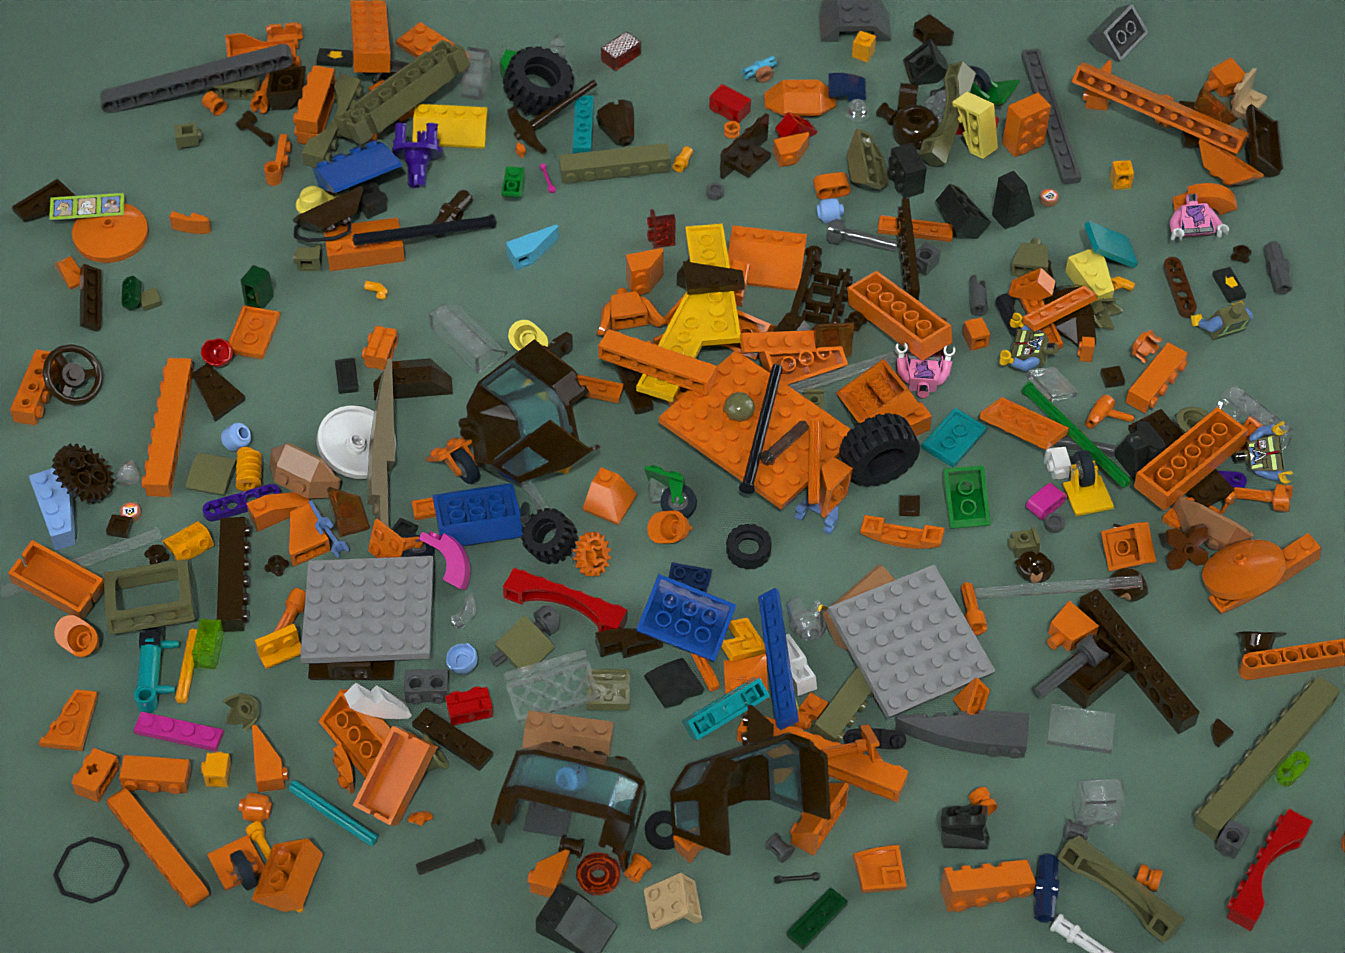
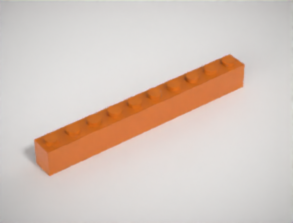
M1085 62L1078 65L1072 82L1235 154L1242 150L1248 137V133Z

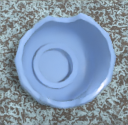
M469 643L457 644L451 647L446 655L447 666L456 674H467L477 666V652Z

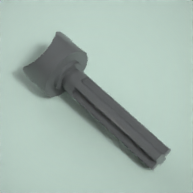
M835 219L829 223L826 236L832 244L839 245L840 240L842 241L844 238L845 240L893 252L896 251L898 243L896 240L845 229V220ZM833 229L839 230L840 233H834Z
M550 605L542 606L533 613L536 621L533 624L541 632L544 631L551 636L559 629V615ZM499 650L489 657L492 664L496 667L508 659Z
M1093 634L1087 635L1081 642L1077 643L1079 651L1077 655L1034 688L1038 696L1044 698L1087 662L1092 666H1097V664L1108 657L1109 654L1102 651L1095 644Z

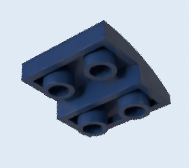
M829 73L830 97L839 98L848 95V101L855 102L866 99L865 78L849 73Z
M672 562L668 578L707 593L712 569Z

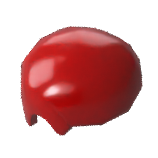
M221 338L207 340L201 347V356L210 366L223 367L231 361L233 348L228 341Z

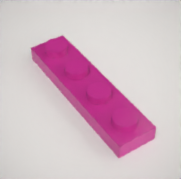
M146 712L140 713L133 729L137 735L217 752L224 735L223 729Z

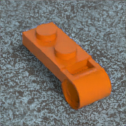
M280 134L275 161L267 162L264 165L266 183L270 186H276L282 182L285 167L289 166L288 153H291L292 144L288 142L287 134Z

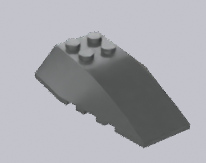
M882 0L822 1L819 13L821 42H838L839 31H872V34L876 36V41H891L889 16Z

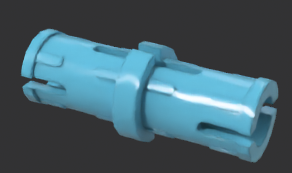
M771 55L742 69V75L746 74L743 77L747 80L755 76L756 71L763 66H770L771 68L777 66L776 60L771 62L775 57Z

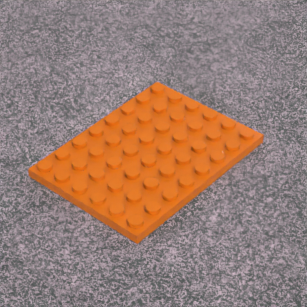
M735 350L717 366V379L708 395L689 390L659 416L658 422L743 482L770 373ZM780 380L754 486L757 493L782 510L808 486L810 421L819 420L821 422L820 467L832 457L837 459L840 456V444H842V439L844 436H847L850 428ZM743 392L753 400L755 410L748 420L739 422L729 419L727 413L723 412L724 402L732 393Z

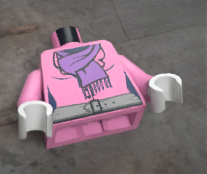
M1197 194L1186 195L1187 205L1177 208L1169 222L1172 232L1171 240H1174L1175 237L1180 238V241H1182L1183 237L1207 236L1215 233V230L1217 231V237L1220 238L1222 232L1226 236H1228L1229 227L1221 222L1207 203L1198 204Z
M897 343L895 352L899 356L897 357L898 375L904 383L908 384L909 390L917 391V395L920 398H927L929 392L937 391V386L942 385L950 376L951 357L955 355V347L951 354L946 353L947 345L944 347L945 359H943V356L931 355L922 361L914 354H906V357H904L908 346L904 343V351H900Z

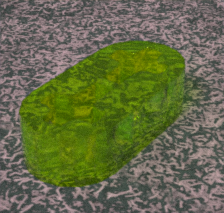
M1303 751L1294 752L1279 767L1276 774L1277 782L1286 787L1293 785L1307 771L1310 764L1309 755ZM1296 761H1303V763L1295 766ZM1289 771H1291L1292 773L1290 776H1287L1286 778L1283 776V774L1285 775Z

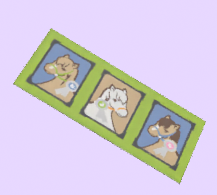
M124 193L50 198L49 220L124 215Z

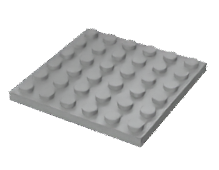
M433 556L308 561L300 656L301 664L430 659Z
M935 565L832 605L827 609L887 720L963 688L974 678L981 680L996 672Z

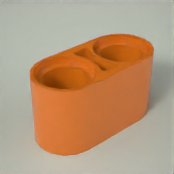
M843 172L821 174L813 179L814 188L819 199L843 197L851 191L847 175Z

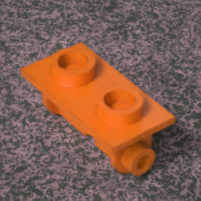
M285 23V27H282V24H269V26H266L267 41L290 38L303 39L301 23Z

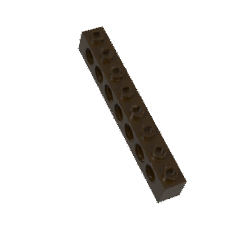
M1095 589L1080 597L1078 608L1099 625L1097 635H1103L1114 645L1112 654L1118 648L1131 659L1128 674L1179 735L1195 726L1200 713L1199 710L1101 592Z

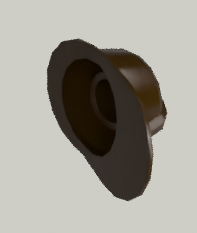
M1281 631L1237 632L1236 636L1241 638L1243 653L1247 654L1271 650L1275 638L1282 637L1287 633Z

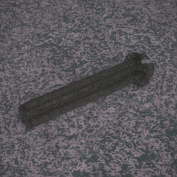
M799 421L767 451L764 450L760 456L762 463L767 466L774 464L775 459L809 429L807 422Z
M474 838V842L418 862L416 870L419 875H422L477 853L482 855V852L486 851L481 838L478 840Z

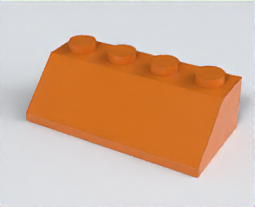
M341 689L318 722L336 744L341 745L347 757L366 779L390 731V727L382 718L372 717L351 709L344 696L349 689Z

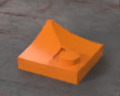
M766 654L732 662L724 660L725 694L751 678H760L768 691Z
M899 845L872 848L853 853L852 857L858 874L861 893L906 889L907 885Z

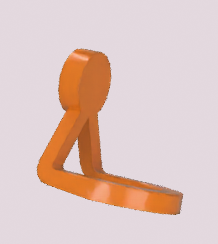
M1232 492L1224 499L1226 504L1222 510L1214 506L1208 508L1222 515L1229 505L1235 503L1237 494Z

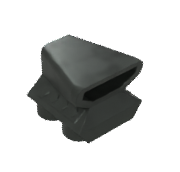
M1138 421L1135 432L1125 437L1117 447L1114 456L1131 478L1135 480L1136 473L1163 452L1166 446L1164 440L1149 422Z
M970 805L967 807L948 806L943 808L941 828L944 848L987 850L990 842V836L985 826L988 807L984 805Z

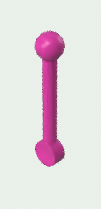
M542 163L539 167L543 170L548 183V192L555 193V186H552L546 171L547 166Z

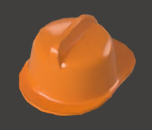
M675 510L655 513L651 516L647 526L650 539L659 544L682 541L687 537L689 530H693V527L689 525L688 519L680 511Z
M67 615L57 622L54 629L55 639L61 647L73 655L86 657L94 650L100 648L98 646V633L81 618Z

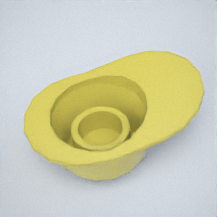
M307 186L301 191L296 201V209L299 213H304L339 195L317 186Z
M529 320L516 321L509 329V342L517 351L534 339L541 345L548 347V338L545 333Z

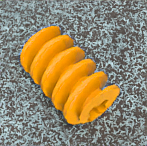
M241 447L237 450L235 485L239 491L243 492L261 486L262 454L250 447Z

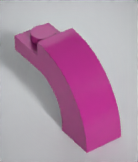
M432 531L429 534L422 532L419 540L440 550L446 559L447 568L442 580L466 590L470 581L471 569L468 555L462 545L456 539L444 533L441 537Z

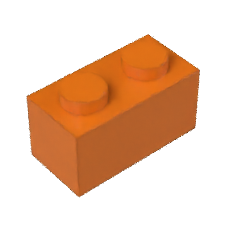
M1082 337V341H1079V349L1077 350L1079 361H1092L1095 337Z

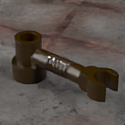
M247 110L242 114V118L235 123L237 128L241 131L247 128L261 138L267 146L271 147L276 143L272 140L274 138L273 135L263 132L254 125L257 122L256 116L250 110Z

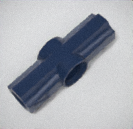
M1053 854L1040 855L1038 877H1036L1034 897H1036L1034 919L1041 923L1054 921L1055 903L1059 891V880H1057L1059 859Z

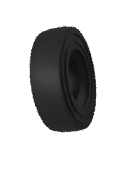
M671 811L655 812L648 818L645 824V837L651 846L660 850L675 848L673 833L668 837H661L656 832V828L660 824L665 823L672 827Z

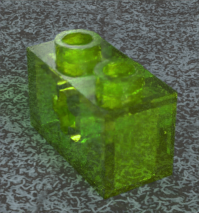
M200 618L192 651L195 668H217L224 637L221 620Z

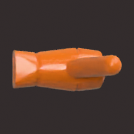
M1102 395L1095 402L1085 425L1089 429H1093L1107 416L1133 422L1134 416L1113 410L1115 406L1114 399L1109 395Z

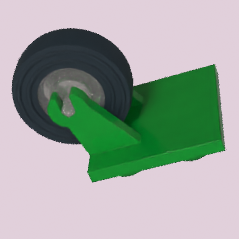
M969 66L976 73L969 93L994 105L1000 106L1004 104L1020 83L1018 79L993 82L983 69Z
M645 465L644 470L648 481L668 487L661 496L660 504L662 511H680L687 519L691 517L697 507V498L694 491L686 485L682 474L676 471H671L670 473L663 471L661 467L656 465L651 467Z

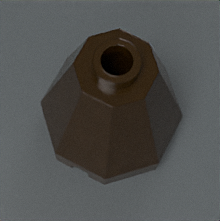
M621 99L618 100L619 104L614 105V102H609L597 110L598 115H596V119L616 145L625 147L634 140V107L631 101Z

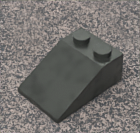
M559 884L535 920L536 933L575 953H601L617 928L615 922L589 902Z

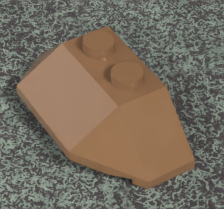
M285 443L271 449L269 467L275 483L306 498L338 497L341 479L334 475L332 469L322 458L290 443Z
M1180 496L1173 505L1183 532L1188 533L1193 525L1205 524L1208 527V538L1203 543L1207 544L1211 549L1221 550L1237 542L1250 540L1254 535L1240 524L1202 504L1187 500L1183 496Z

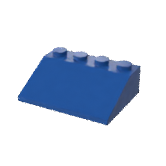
M373 140L366 143V147L351 149L350 153L346 155L343 153L335 155L331 161H320L316 163L317 166L312 168L319 188L337 193L402 166V163L383 142Z
M513 483L432 495L438 532L441 537L443 533L450 535L464 546L483 542H495L496 540L514 539L523 535L522 523L520 521L521 515Z
M658 574L636 631L715 662L736 604Z

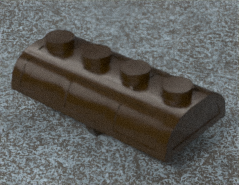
M1250 104L1246 108L1250 166L1264 174V177H1275L1280 175V171L1283 170L1278 120L1274 121L1256 106Z

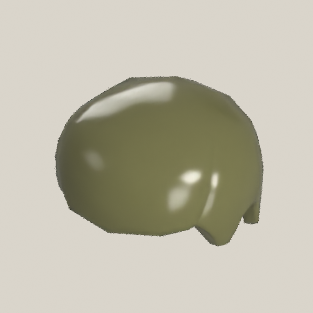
M743 392L732 393L726 398L723 406V412L727 413L729 419L739 422L748 420L755 410L753 400Z

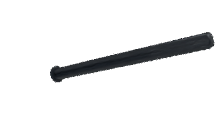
M490 214L485 217L354 234L352 241L357 246L488 227L494 229L496 227V218L494 214Z
M775 363L772 365L744 479L739 485V490L745 494L755 492L754 482L783 367L780 364L777 365Z

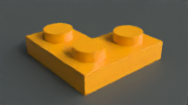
M747 617L730 621L728 628L735 638L723 640L721 647L731 662L766 653L765 643Z

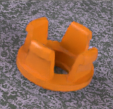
M1152 330L1143 332L1134 342L1131 348L1133 350L1131 355L1141 359L1142 363H1147L1148 359L1145 356H1148L1150 353L1155 354L1160 348L1156 342H1162L1163 339L1161 337L1158 338Z

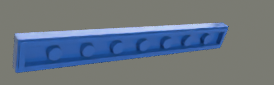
M774 588L758 596L776 726L782 730L799 722L780 593Z

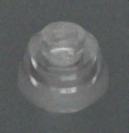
M860 99L852 100L845 110L846 117L856 123L863 122L870 114L867 104Z
M126 460L115 476L116 483L125 486L136 485L141 477L139 474L140 469L133 460Z

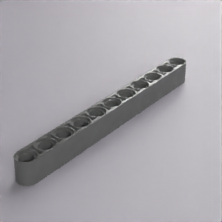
M279 44L108 88L100 93L101 108L106 113H113L284 69L292 65L291 49L287 44Z

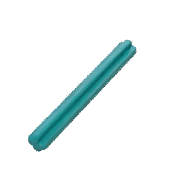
M294 780L288 788L291 793L369 846H373L378 841L377 834L299 781Z

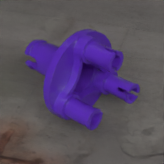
M397 123L395 125V140H393L392 153L398 158L405 159L408 165V186L411 188H420V185L425 187L428 164L431 160L440 159L444 155L443 148L439 147V140L437 139L438 124L427 123L426 131H422V133L417 131V142H408L406 140V124Z

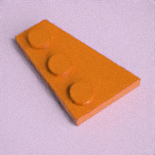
M76 689L62 708L60 716L49 726L50 730L45 737L42 736L39 740V746L83 751L98 699L97 691Z

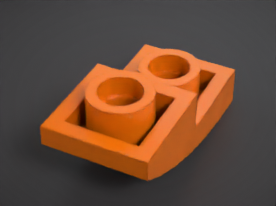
M175 211L169 215L172 229L194 234H208L211 232L209 218L193 212L188 217Z
M339 744L332 748L334 755L332 761L338 771L337 781L342 789L346 788L352 794L355 792L352 768L344 749Z

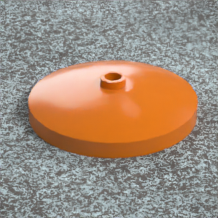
M124 203V215L77 218L72 228V238L77 251L85 258L100 263L118 262L135 255L145 245L149 234L148 224L143 213L136 207Z
M1244 540L1216 552L1206 562L1202 578L1206 589L1218 598L1227 600L1250 598L1270 589L1281 579L1286 569V560L1280 547L1270 541Z

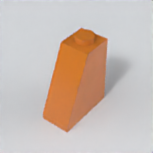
M310 504L290 511L289 554L293 567L331 551L326 533L319 534L315 528L318 519Z

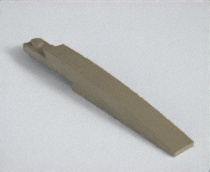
M388 358L381 376L372 420L368 455L367 504L373 505L372 514L375 515V519H379L389 527L387 471L391 470L395 462L392 359Z

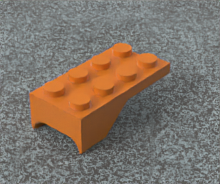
M244 33L225 35L227 58L279 44H287L291 49L293 61L289 67L301 66L300 56H296L295 50L299 48L298 38L260 41Z

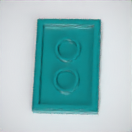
M1089 220L1084 224L1094 253L1131 268H1135L1138 265L1128 236Z
M954 408L921 444V449L954 468L987 432L988 427Z

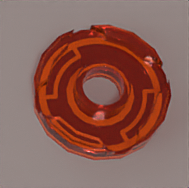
M595 852L588 854L576 868V880L584 892L602 896L610 893L617 887L620 881V867L618 862L606 853ZM595 870H601L604 872V875L597 878L592 873Z

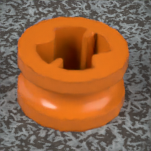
M735 121L725 123L724 135L729 139L737 138L740 135L739 123Z

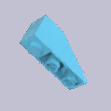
M558 225L546 227L545 229L506 242V255L515 270L534 264L559 239Z

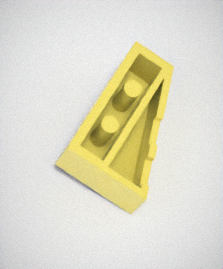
M969 92L954 100L952 104L953 107L958 109L960 116L957 118L959 123H963L965 129L963 135L969 152L984 159L998 149L994 104Z
M1093 248L1068 257L1065 273L1074 284L1085 285L1096 293L1097 300L1108 297L1113 298L1114 287L1104 256L1094 253Z

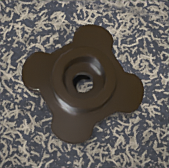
M1246 245L1235 246L1231 259L1248 263L1250 260L1249 255L1252 253L1249 247Z
M858 311L851 312L848 318L844 320V324L849 325L854 331H859L861 326L867 323V319Z
M158 544L150 546L144 553L145 557L150 560V565L158 564L169 558L168 553L164 552L163 546Z
M274 555L268 559V564L264 566L266 572L274 573L275 576H281L283 570L289 566V562L280 555Z

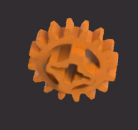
M585 532V535L579 536L580 541L575 542L577 549H573V552L576 553L573 560L578 562L575 567L580 568V573L585 574V576H600V573H605L604 567H609L607 559H611V556L608 555L611 548H607L609 541H604L605 536L599 535V532Z

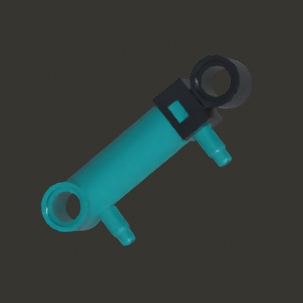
M163 626L142 629V632L139 634L140 656L137 686L134 691V699L139 712H154L158 707L157 694L175 692V686L158 685L160 659L163 656V649L179 647V641L163 640L165 636Z

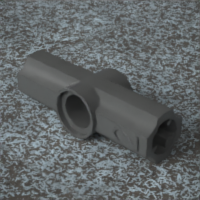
M1270 241L1263 248L1267 260L1266 272L1268 277L1272 278L1275 292H1278L1279 295H1285L1293 287L1289 276V261L1284 259L1281 245L1277 241Z

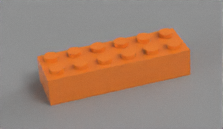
M350 0L354 72L390 73V45L386 1Z
M877 270L847 287L849 306L862 313L865 318L903 347L904 343H906L908 346L907 350L922 361L952 343V326Z
M1216 407L1136 473L1134 488L1165 511L1180 496L1187 493L1245 444L1248 429L1219 407Z

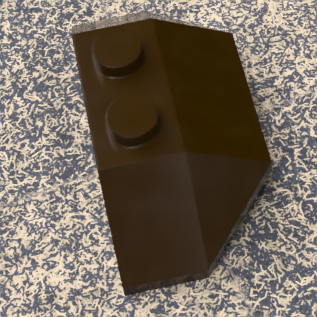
M360 186L301 213L292 220L294 223L320 232L325 230V232L336 228L335 224L341 222L343 225L352 220L351 216L357 212L363 187Z
M1082 285L1058 286L1053 291L1052 296L1045 299L1046 304L1082 287ZM1091 304L1053 322L1057 331L1065 338L1073 341V344L1077 347L1079 346V341H1082V337H1095L1096 344L1095 318Z
M431 358L392 361L393 399L453 394L452 377ZM382 373L373 383L374 401L377 398Z

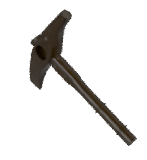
M593 79L586 85L584 84L582 88L554 107L544 111L530 122L519 114L515 106L507 109L508 117L516 130L513 134L517 141L522 139L529 147L541 154H545L547 148L537 139L535 129L550 120L575 100L590 92V90L597 86L595 80Z

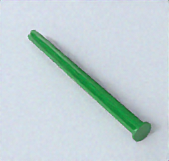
M1028 382L1024 385L1021 391L1022 394L1027 395L1053 421L1068 427V435L1083 450H1087L1092 459L1122 488H1126L1131 484V479L1035 387L1034 382Z

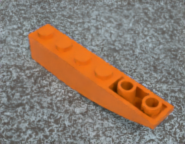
M1307 533L1282 549L1286 560V569L1281 579L1273 587L1250 598L1227 600L1211 595L1208 597V600L1221 614L1237 608L1272 590L1319 560L1321 546Z

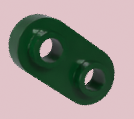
M135 276L127 277L122 282L121 305L127 310L132 311L139 305L141 300V281Z

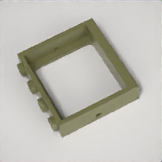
M187 559L104 573L105 612L110 635L195 620L191 575ZM173 580L179 581L180 599L178 601L121 611L117 610L116 590Z

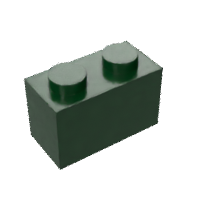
M253 265L240 280L246 306L264 309L274 297L270 273L264 268Z

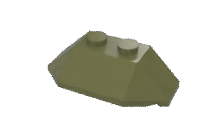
M857 128L847 152L851 182L866 188L881 190L889 185L884 157L879 147L873 141L872 134Z

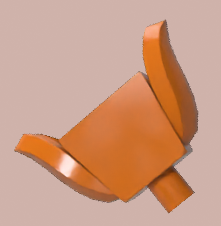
M619 288L615 295L610 296L611 301H608L601 310L597 335L604 336L607 330L611 329V326L613 331L646 326L648 323L660 327L667 324V321L660 315L651 301L639 296L635 291L627 293V289Z

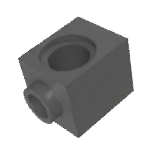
M924 242L916 251L918 272L927 276L939 263L941 250Z
M1230 819L1219 836L1214 849L1226 857L1235 859L1245 843L1250 829Z

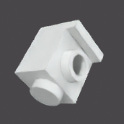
M1066 447L1047 449L1044 456V464H1047V470L1051 472L1052 478L1058 480L1069 478L1071 463Z

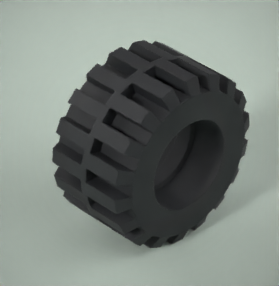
M545 508L544 511L539 509L537 514L532 513L526 526L522 527V532L524 533L521 535V540L524 541L522 543L523 546L542 563L551 564L553 562L557 564L559 560H566L565 556L572 554V548H576L574 542L578 541V536L576 535L578 532L577 528L574 527V523L555 508H552V510ZM556 529L555 536L549 542L543 543L545 535L550 530Z

